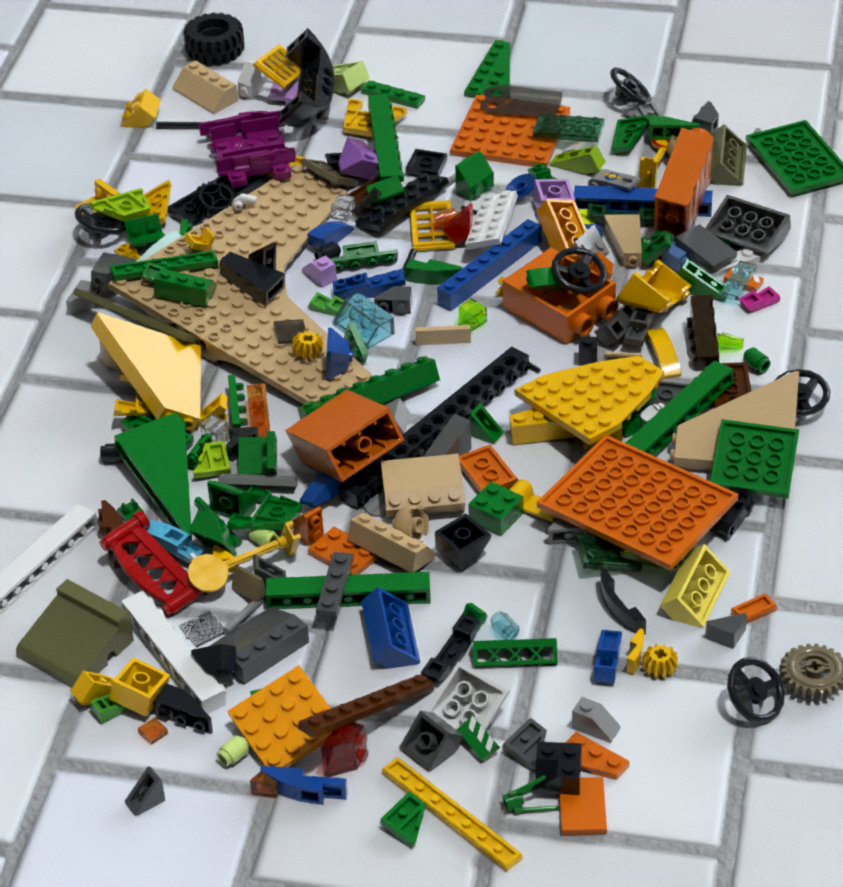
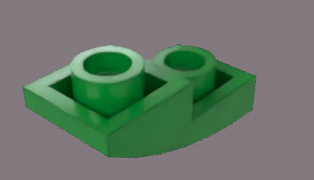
M536 164L528 169V173L534 175L536 179H557L551 175L550 169L543 164Z

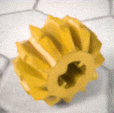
M304 330L303 333L298 332L297 336H294L292 340L293 353L296 354V357H302L303 360L305 358L311 360L312 357L318 358V355L322 354L323 351L322 337H319V333L313 334L312 331L306 332Z
M665 643L662 646L655 644L654 647L648 646L647 651H644L642 666L644 670H647L648 675L654 674L655 678L662 676L665 679L666 675L672 676L673 672L677 669L678 655L677 652H674L673 647L666 648Z

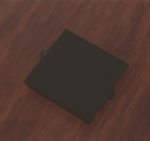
M303 319L273 321L278 344L292 343L294 336H297L298 332L303 333L304 330L306 331Z

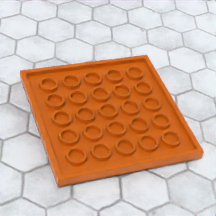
M476 95L450 148V155L468 158L477 151H480L487 161L530 167L536 164H543L548 167L570 116L571 107Z

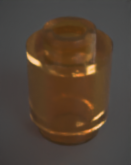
M451 207L437 211L433 214L435 226L445 227L446 223L459 213L458 210Z

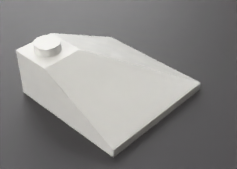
M457 662L427 712L435 713L455 729H458L473 715L486 730L510 691L462 663Z

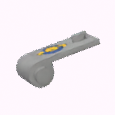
M602 169L588 181V186H612L630 191L641 181V178Z

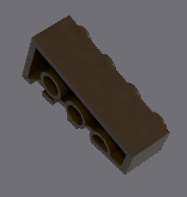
M713 295L691 296L690 317H687L686 323L687 328H690L688 329V339L692 340L690 341V352H694L692 353V364H695L696 371H704L709 366V363H712L714 360L719 362Z

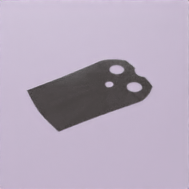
M496 85L486 89L484 93L486 98L481 101L480 108L492 114L554 118L561 105L562 92ZM500 90L502 93L500 95H493L492 91ZM490 102L497 103V107L489 108L487 104Z

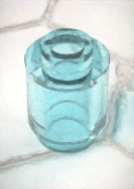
M499 611L492 616L490 620L492 628L503 640H513L518 636L520 627L507 613Z

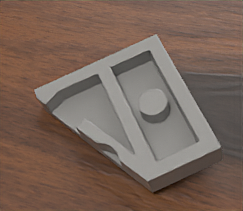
M653 101L642 105L636 104L623 107V114L630 118L644 115L662 116Z

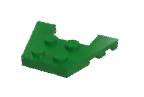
M251 485L248 492L255 494V500L262 502L253 517L233 513L227 522V529L283 530L285 523L293 521V519L299 516L302 511V504L282 495L280 498L272 495L270 490L261 491L257 485Z

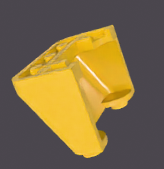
M657 260L652 269H648L643 277L638 272L633 273L616 300L622 305L658 313L667 312L671 306L680 300L685 301L692 286L660 260Z

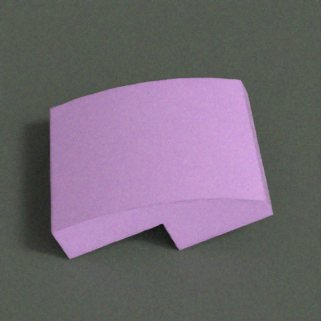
M295 80L285 89L273 82L269 99L282 100L287 105L298 95L299 81Z

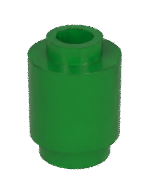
M755 347L747 349L743 354V362H747V365L756 372L764 373L771 365L768 356Z

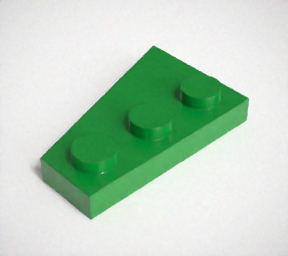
M650 115L617 120L612 144L613 154L625 153L631 150L647 127L648 116Z

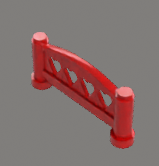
M138 510L132 514L131 519L102 537L99 544L104 551H113L124 572L139 588L163 603L161 608L167 616L173 615L202 594L207 595L208 592H201L193 587L189 582L188 572L148 533L146 529L150 527V521L141 510ZM139 543L133 555L127 554V550L122 548L123 545ZM151 556L149 564L145 568H141L139 563L134 561L137 557ZM164 569L158 581H154L152 576L147 574L149 570ZM176 582L174 590L170 594L165 593L164 588L159 587L162 583Z

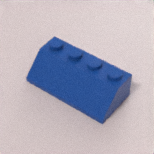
M379 587L375 588L361 601L373 661L388 669L418 665L421 661L408 603Z

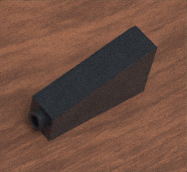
M229 252L219 262L221 276L264 306L284 289L285 273L233 252Z

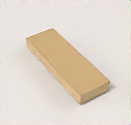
M470 325L415 327L416 345L471 343Z

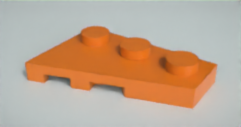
M575 732L565 742L582 743L581 769L589 770L593 775L618 780L629 768V760L578 732Z

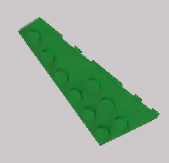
M495 40L464 90V97L475 98L476 95H486L510 99V42Z

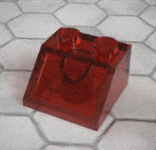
M353 722L331 732L321 747L324 777H332L357 770L361 763L366 761L369 751L366 745L365 725Z

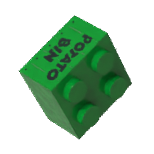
M491 481L468 504L469 516L483 528L502 536L524 514V496Z

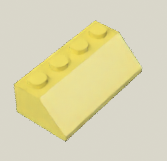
M705 544L690 550L683 559L660 607L675 621L699 628L704 627L730 571Z

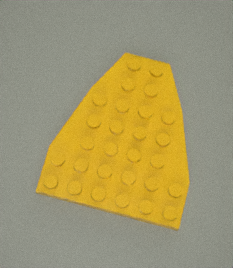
M632 356L595 362L545 374L514 389L516 397L591 445L601 440L605 435L618 431L622 427V422L624 420L628 421L631 418V413L633 411L637 412L651 398L653 389L656 390L658 384L664 379V370L641 356Z

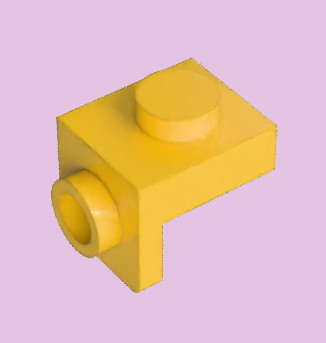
M204 227L201 235L186 233L184 240L189 245V248L194 251H209L214 242L215 235L209 228Z

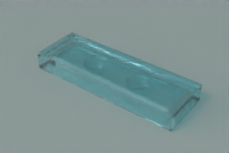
M740 260L722 289L721 297L738 301L755 273L757 264Z

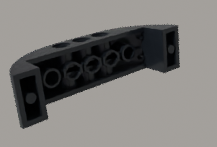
M308 28L286 49V57L300 67L298 95L279 114V122L291 127L300 128L307 125L330 104L333 97V65L321 42Z

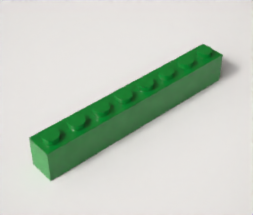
M388 94L368 95V110L374 149L378 160L379 181L397 175L400 181L404 182V173L400 172L402 171V161H400V151H397L399 150L397 131L395 130L392 101L388 100Z
M422 356L413 363L401 364V367L398 369H388L383 375L371 376L368 378V381L353 383V387L338 389L332 395H323L319 397L320 400L315 402H305L302 407L297 408L300 420L346 389L379 404H383L440 381L435 359Z
M714 360L624 443L656 456L672 441L673 433H677L678 425L699 416L734 383L733 368Z
M430 572L349 575L340 607L362 606L361 601L377 587L408 604H430ZM326 576L267 578V609L269 607L275 609L316 608Z

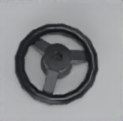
M619 67L611 69L610 76L616 85L615 95L619 100L624 103L637 102L641 105L652 100L646 87L635 76ZM617 74L625 77L623 82L618 78Z
M90 203L80 205L74 211L75 219L78 223L88 229L93 236L105 237L106 235H117L125 231L124 221L99 212H93L89 208ZM82 212L84 213L86 220L82 217Z
M578 247L566 248L556 254L552 261V273L555 280L564 289L572 293L583 295L595 293L607 281V268L603 260L587 249ZM567 255L585 256L582 261H574L569 267L559 265L561 259ZM591 260L600 270V279L596 284L588 278L591 272L589 267Z
M789 370L775 379L777 380L794 371H799V377L810 378L806 384L798 383L796 416L813 415L821 411L830 400L831 391L827 381L819 374L810 370ZM817 384H819L823 390L822 399L818 404L811 407L809 398Z
M756 657L741 658L733 664L728 674L727 690L730 701L737 712L747 720L756 723L772 721L779 715L784 705L785 697L783 683L776 670L766 661ZM754 665L762 668L771 679L765 682L759 677L749 679L741 669L745 666ZM775 687L776 703L773 709L767 714L760 715L759 702L764 701L767 698L768 690Z

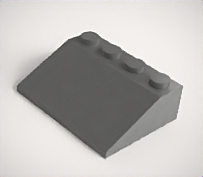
M726 195L707 224L706 229L721 240L767 255L784 241L791 229L789 214Z
M269 607L210 646L218 644L236 646V671L230 673L245 685L308 644V625L295 614Z

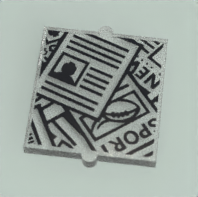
M210 610L179 625L186 639H189L196 648L225 634L221 619L217 618Z

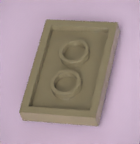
M303 158L301 161V165L306 167V171L317 173L319 178L328 179L329 183L339 187V185L349 188L350 186L357 187L358 179L340 173V170L330 167L325 161Z

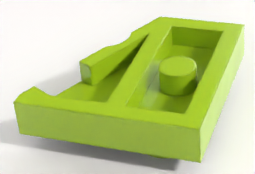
M225 442L205 443L202 450L203 453L198 459V465L193 470L194 479L218 476L222 473L231 474Z

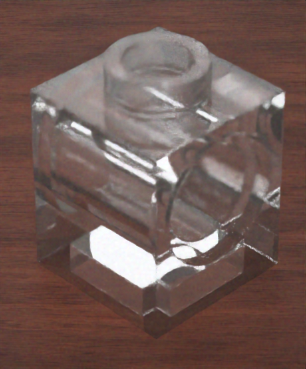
M339 194L331 204V216L334 220L348 222L356 211L355 197Z
M212 414L200 424L201 436L209 433L212 436V442H226L229 440L228 429L230 424L227 421Z

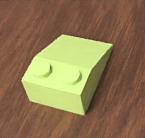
M363 61L333 65V91L337 93L346 92V94H350L355 91L356 87L363 86L365 81L370 79Z

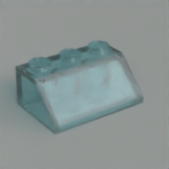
M360 292L344 301L332 321V325L345 333L349 323L355 322L367 350L395 334L394 317Z

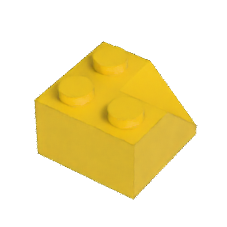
M133 657L112 680L109 699L146 717L154 708L153 701L164 685L169 683L170 674Z

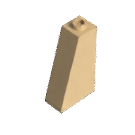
M639 214L604 215V231L623 267H641L642 247Z

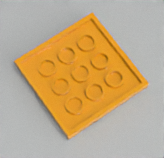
M300 665L227 711L264 766L288 768L345 731L343 726L312 738L298 729V722L300 720L331 709Z

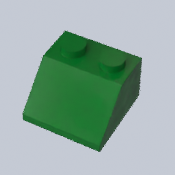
M480 151L455 165L456 193L472 201L494 187V172Z
M211 480L207 482L210 508L214 512L230 518L233 513L250 516L255 511V494L222 482Z
M199 509L189 531L201 544L213 548V545H218L233 556H236L237 552L230 531L224 524V520L218 518V514L212 510L207 509V511Z

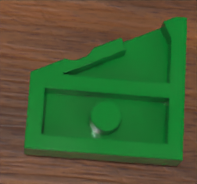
M409 791L380 819V824L413 849L426 804Z

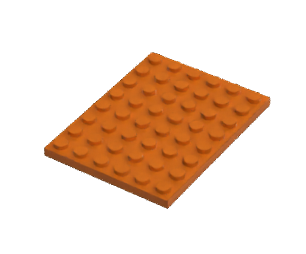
M605 435L537 501V508L671 571L738 500V494Z

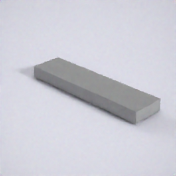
M222 473L218 477V482L240 485L296 486L298 484V477Z

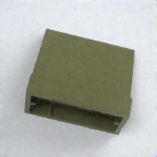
M66 579L56 588V597L18 643L16 654L18 658L72 688L82 671L100 673L108 665V655L112 654L117 657L134 641L128 611Z

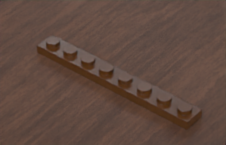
M415 675L409 679L402 680L391 686L300 720L298 722V729L315 738L434 691L435 683L424 675Z

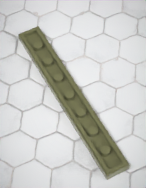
M74 289L73 294L184 342H196L197 337L87 290Z

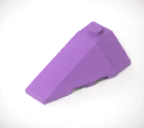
M347 137L338 166L340 173L372 180L378 166L376 154L363 140Z

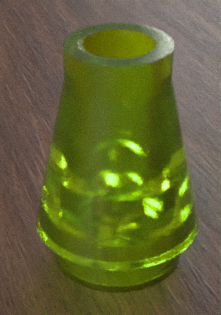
M724 332L717 334L718 348L720 350L743 349L744 338Z

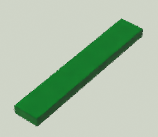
M214 251L111 265L110 273L114 281L141 278L147 262L165 267V269L170 271L182 272L218 266V259Z

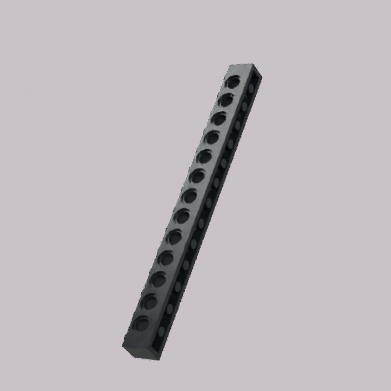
M510 347L402 434L404 441L340 484V500L356 510L368 503L370 499L383 490L381 461L423 457L454 414L468 419L470 412L479 403L485 406L520 376L525 374L530 367L529 355L514 347Z

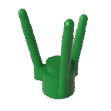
M541 776L516 790L502 795L507 812L513 810L516 815L522 812L559 810V806L521 808V805L524 804L522 795L534 790L535 785L545 780L546 777Z

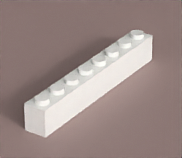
M77 504L0 572V615L98 527L96 512Z
M141 591L122 600V608L130 614L131 625L181 688L207 714L226 705L225 695H227L223 684H219L216 681L215 675L206 672L191 654L192 646H188L185 643L182 634H178L175 631L173 623L166 620L161 609H157L152 597H148L144 591Z

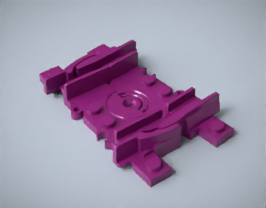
M281 110L272 112H241L236 116L199 123L200 136L207 135L210 138V152L216 153L218 176L227 175L231 188L248 185L247 177L273 172L275 180L292 178L289 163L296 162V152L294 147H285L283 132L279 130V127L286 126L279 122Z

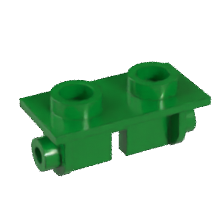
M209 433L203 434L187 455L188 466L196 469L205 443H212V436Z

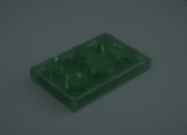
M577 535L575 542L583 568H605L606 570L641 572L643 564L640 556L598 536Z

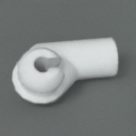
M240 194L233 199L232 206L235 210H241L245 203L255 205L257 198L256 196Z

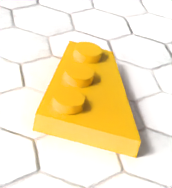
M169 180L143 194V196H146L147 203L150 206V213L147 215L158 213L160 225L166 222L172 186Z

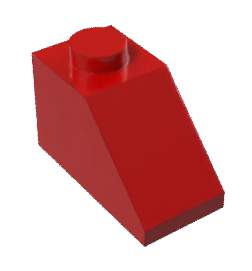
M468 204L448 221L443 229L457 245L461 241L466 242L472 228L473 204Z

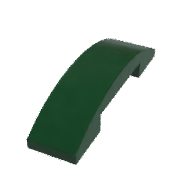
M588 204V218L603 225L604 215L639 214L640 227L654 224L655 209L640 208L639 213L606 211L605 205Z

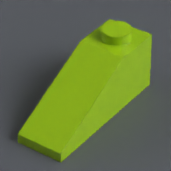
M594 145L556 154L550 165L587 174L599 172L606 161L598 146Z

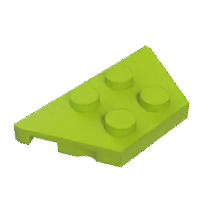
M142 188L92 201L89 205L91 210L121 221L150 213V206L147 203L146 196H143Z

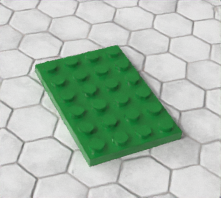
M807 120L746 135V142L790 195L843 182L842 160Z

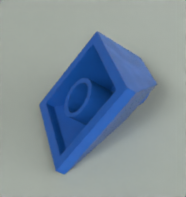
M328 328L326 380H331L348 370L349 362L353 360V351H349V342L333 328Z

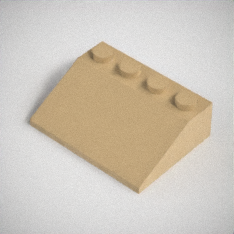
M459 454L381 461L386 518L395 517L401 508L408 505L423 506L425 509L422 510L425 514L465 510V495Z

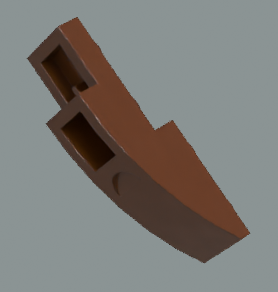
M101 500L102 509H98L99 521L102 520V522H99L100 534L105 536L122 525L123 521L111 504L106 500ZM123 545L122 548L127 550V553H130L129 545ZM108 550L109 561L113 560L114 568H122L113 551Z

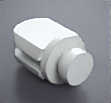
M662 403L652 404L642 410L639 417L641 426H644L648 420L652 419L665 406Z

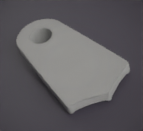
M384 489L363 506L364 510L372 517L384 518L386 516Z

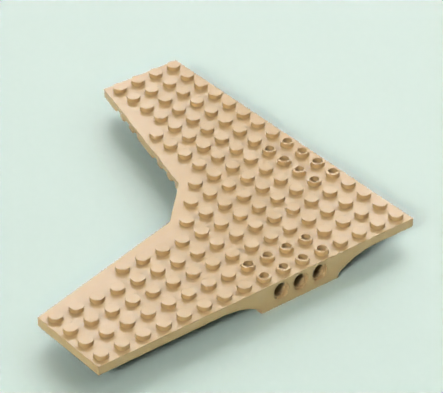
M295 164L290 167L292 178L279 180L273 178L248 194L256 196L255 205L245 203L241 210H235L232 206H229L187 233L201 235L204 227H206L215 235L214 242L209 251L215 252L218 266L179 272L211 279L217 283V287L206 307L154 296V283L142 280V277L120 281L112 280L108 283V289L140 307L151 318L196 336V342L193 344L201 346V355L214 363L218 360L233 363L304 404L308 401L315 402L320 400L319 397L323 395L335 394L338 389L353 387V383L368 381V378L373 375L353 357L352 362H349L348 370L331 380H326L328 333L287 297L286 280L284 289L264 306L221 276L219 266L221 258L225 257L229 252L248 258V254L272 242H276V270L285 273L284 270L287 268V264L291 263L294 260V256L301 252L303 245H307V233L317 226L324 224L327 217H331L334 209L343 203L347 191L330 184L329 181L321 179L318 175L308 172L305 168ZM185 235L145 260L207 251H194L190 249L184 240ZM305 330L306 332L312 331L313 334L319 333V337H322L323 351L322 354L318 355V358L312 357L311 360L308 358L303 360L302 357H296L292 350V340L294 336H297L298 332L303 333Z

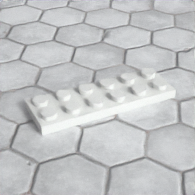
M506 190L499 194L489 193L483 197L465 243L467 250L501 244L518 198L516 191Z

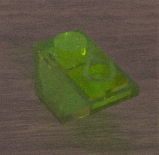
M472 298L459 306V325H470L471 332L487 322V307Z

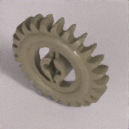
M810 643L806 644V647L798 645V649L792 648L790 652L785 653V657L781 659V664L779 665L780 678H783L782 683L784 685L788 684V690L795 686V695L802 690L803 698L810 692L811 700L814 699L815 693H818L820 700H822L824 692L828 698L831 697L832 691L835 695H838L839 689L843 690V657H841V653H834L835 649L833 648L826 649V645L819 647V644L811 646Z

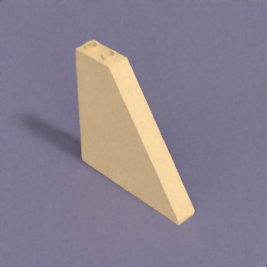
M794 371L678 425L677 433H673L672 444L675 445V449H671V461H674V465L682 469L712 471L721 419L795 429L799 371Z

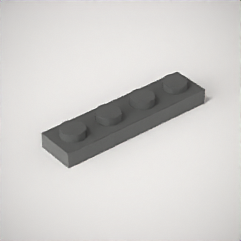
M333 552L316 607L317 616L337 618L354 561L353 554Z

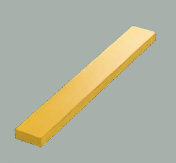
M399 757L382 768L384 776L406 793L410 791L426 804L427 810L506 872L523 859L522 853Z

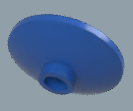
M532 174L519 175L507 185L506 190L516 191L518 195L517 200L524 198L534 189L536 178Z

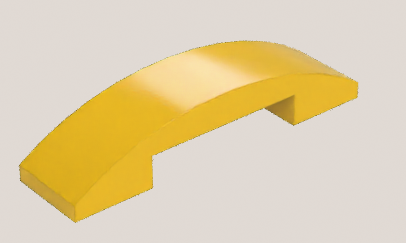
M662 327L649 329L646 339L648 344L652 345L659 362L658 367L664 370V379L681 377L679 361L669 335Z

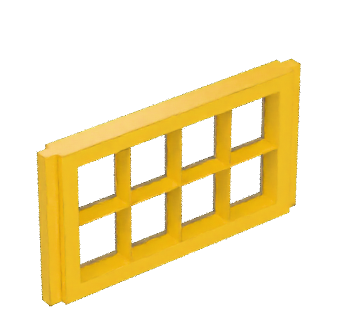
M280 44L253 64L255 68L283 89L298 79L300 75V67L286 57V49Z
M450 200L422 202L410 211L413 249L416 251L455 249V242L444 231L434 232V228H444L446 223L452 219ZM445 209L446 212L433 214L432 210ZM429 210V214H416V211ZM446 218V222L434 223L433 219ZM430 219V223L417 224V220ZM431 228V232L418 233V229ZM435 237H448V240L435 241ZM419 238H432V241L419 242Z

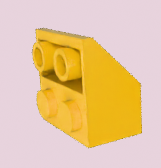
M148 89L138 92L132 102L129 101L125 105V112L121 116V126L146 128L156 118L161 99Z

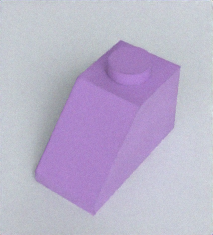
M326 256L302 268V271L322 288L337 280L336 264Z

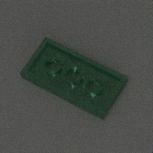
M548 113L539 114L533 130V137L599 142L605 125V118L566 116L564 114L552 115Z

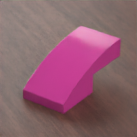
M768 286L758 293L754 290L741 297L739 302L747 310L756 311L779 302L780 295Z

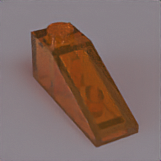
M266 384L247 385L251 427L255 426L258 428L259 437H267V431H270Z

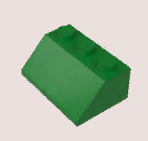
M160 268L154 278V296L201 307L207 306L217 287V283L211 279L174 272L168 269Z

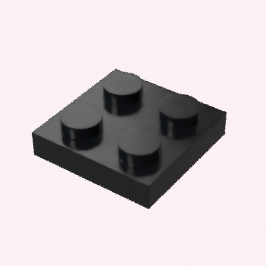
M415 149L405 168L406 173L420 175L422 173L440 175L448 159L447 153Z

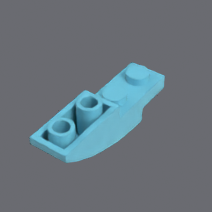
M149 520L150 527L146 530L166 551L190 564V553H194L197 557L205 554L203 547L190 540V534L172 525Z

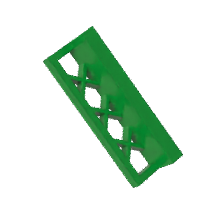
M557 638L473 641L474 666L558 664ZM553 647V659L544 660L538 653L543 648ZM522 648H529L534 653L529 660H523L517 654ZM490 649L498 650L495 653H493ZM501 649H508L514 654L508 661H502L496 656ZM477 650H488L492 656L487 662H478ZM515 656L519 659L518 661H511ZM535 656H538L541 660H532V659H533Z

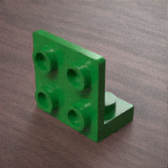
M158 213L124 220L127 239L136 248L144 247L146 243L152 242V244H155L165 236L161 230Z
M267 431V437L239 438V474H277V435L275 431Z

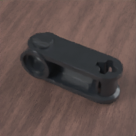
M736 489L733 491L738 494V500L710 529L711 533L717 532L724 535L727 539L733 536L755 506L754 498L751 497V493L746 489Z

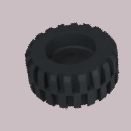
M215 12L202 14V16L195 17L194 20L191 19L183 31L186 54L191 60H196L202 65L227 64L231 60L237 59L245 48L242 24L236 17H232L230 14L225 15L220 12L219 14Z

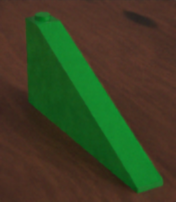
M174 412L115 435V450L167 522L190 534V540L192 541V533L189 531L191 513L185 433L186 423L184 419Z

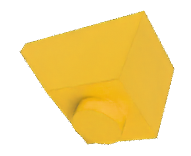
M82 671L70 692L76 697L75 700L83 706L90 705L91 700L110 694L114 678L112 676Z

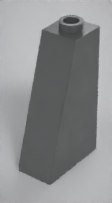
M103 252L91 270L90 288L108 291V283L113 280L110 266L135 262L136 259Z
M454 414L423 457L459 454L460 456L468 453L472 449L471 420Z

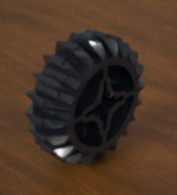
M216 180L214 183L210 181L207 184L202 183L193 194V208L197 215L202 216V219H210L222 210L232 206V201L237 197V193L234 191V188L229 187V184L223 185V181L221 183H217Z

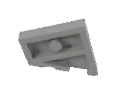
M592 225L572 245V247L584 248L593 253L600 251L605 257L610 253L595 225ZM577 255L579 260H583V258L585 257L583 255Z

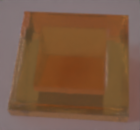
M260 771L250 780L252 795L269 798L278 797L277 782L264 772Z

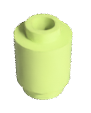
M235 735L219 748L216 754L218 760L226 767L234 765L249 752V743L244 737Z

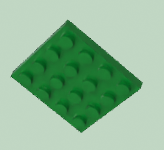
M721 419L710 482L730 491L746 489L751 494L789 499L799 429Z

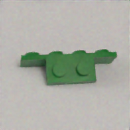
M377 241L342 246L344 257L330 259L336 264V270L346 267L357 268L360 265L394 262L398 260V249L379 252Z

